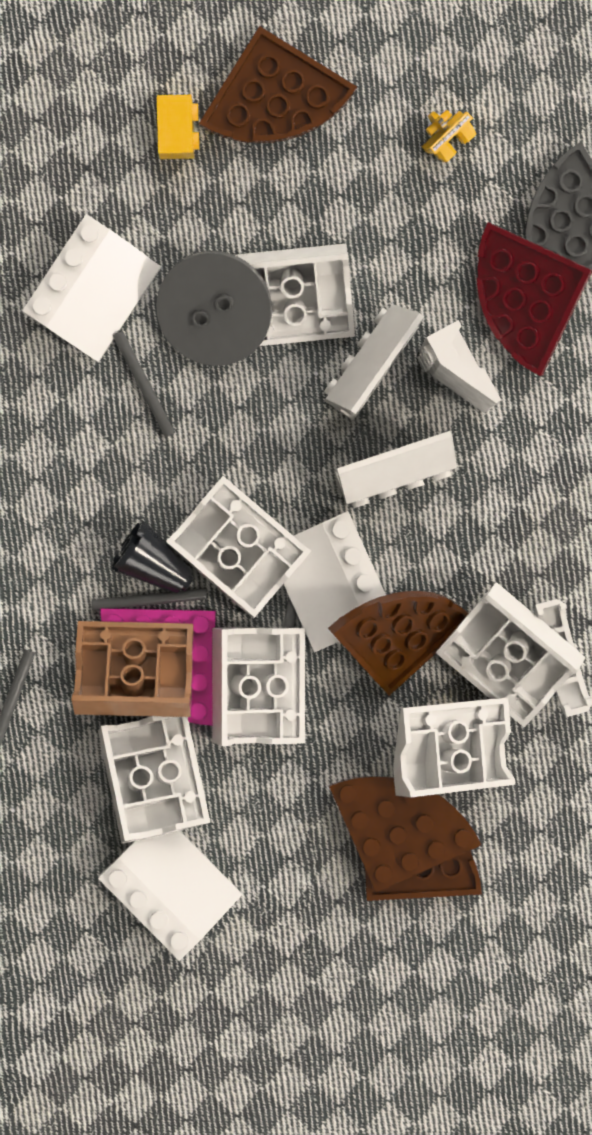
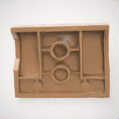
M78 621L75 650V687L71 699L74 714L191 717L193 624Z

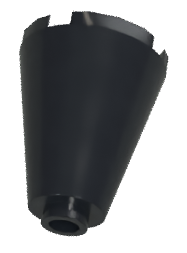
M143 520L137 523L121 544V556L115 554L110 569L117 573L176 594L180 590L185 592L193 581L191 576L192 569Z

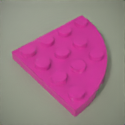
M101 609V622L193 624L191 717H188L189 723L213 726L212 628H215L216 611Z

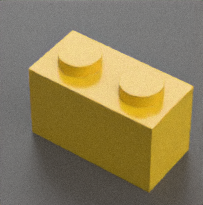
M191 94L157 95L158 154L160 160L195 159L194 150H200L199 132H194V121H199L198 103H193Z

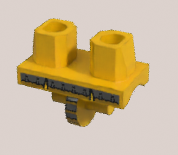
M445 110L441 115L434 111L431 112L428 118L432 124L426 129V132L432 137L421 147L426 153L434 154L442 162H448L456 154V150L449 143L454 136L462 144H466L476 135L470 123L473 118L468 112L463 114L458 111L453 117L448 110Z

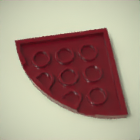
M487 222L478 250V278H476L482 311L494 336L511 356L528 370L543 376L592 274V270Z

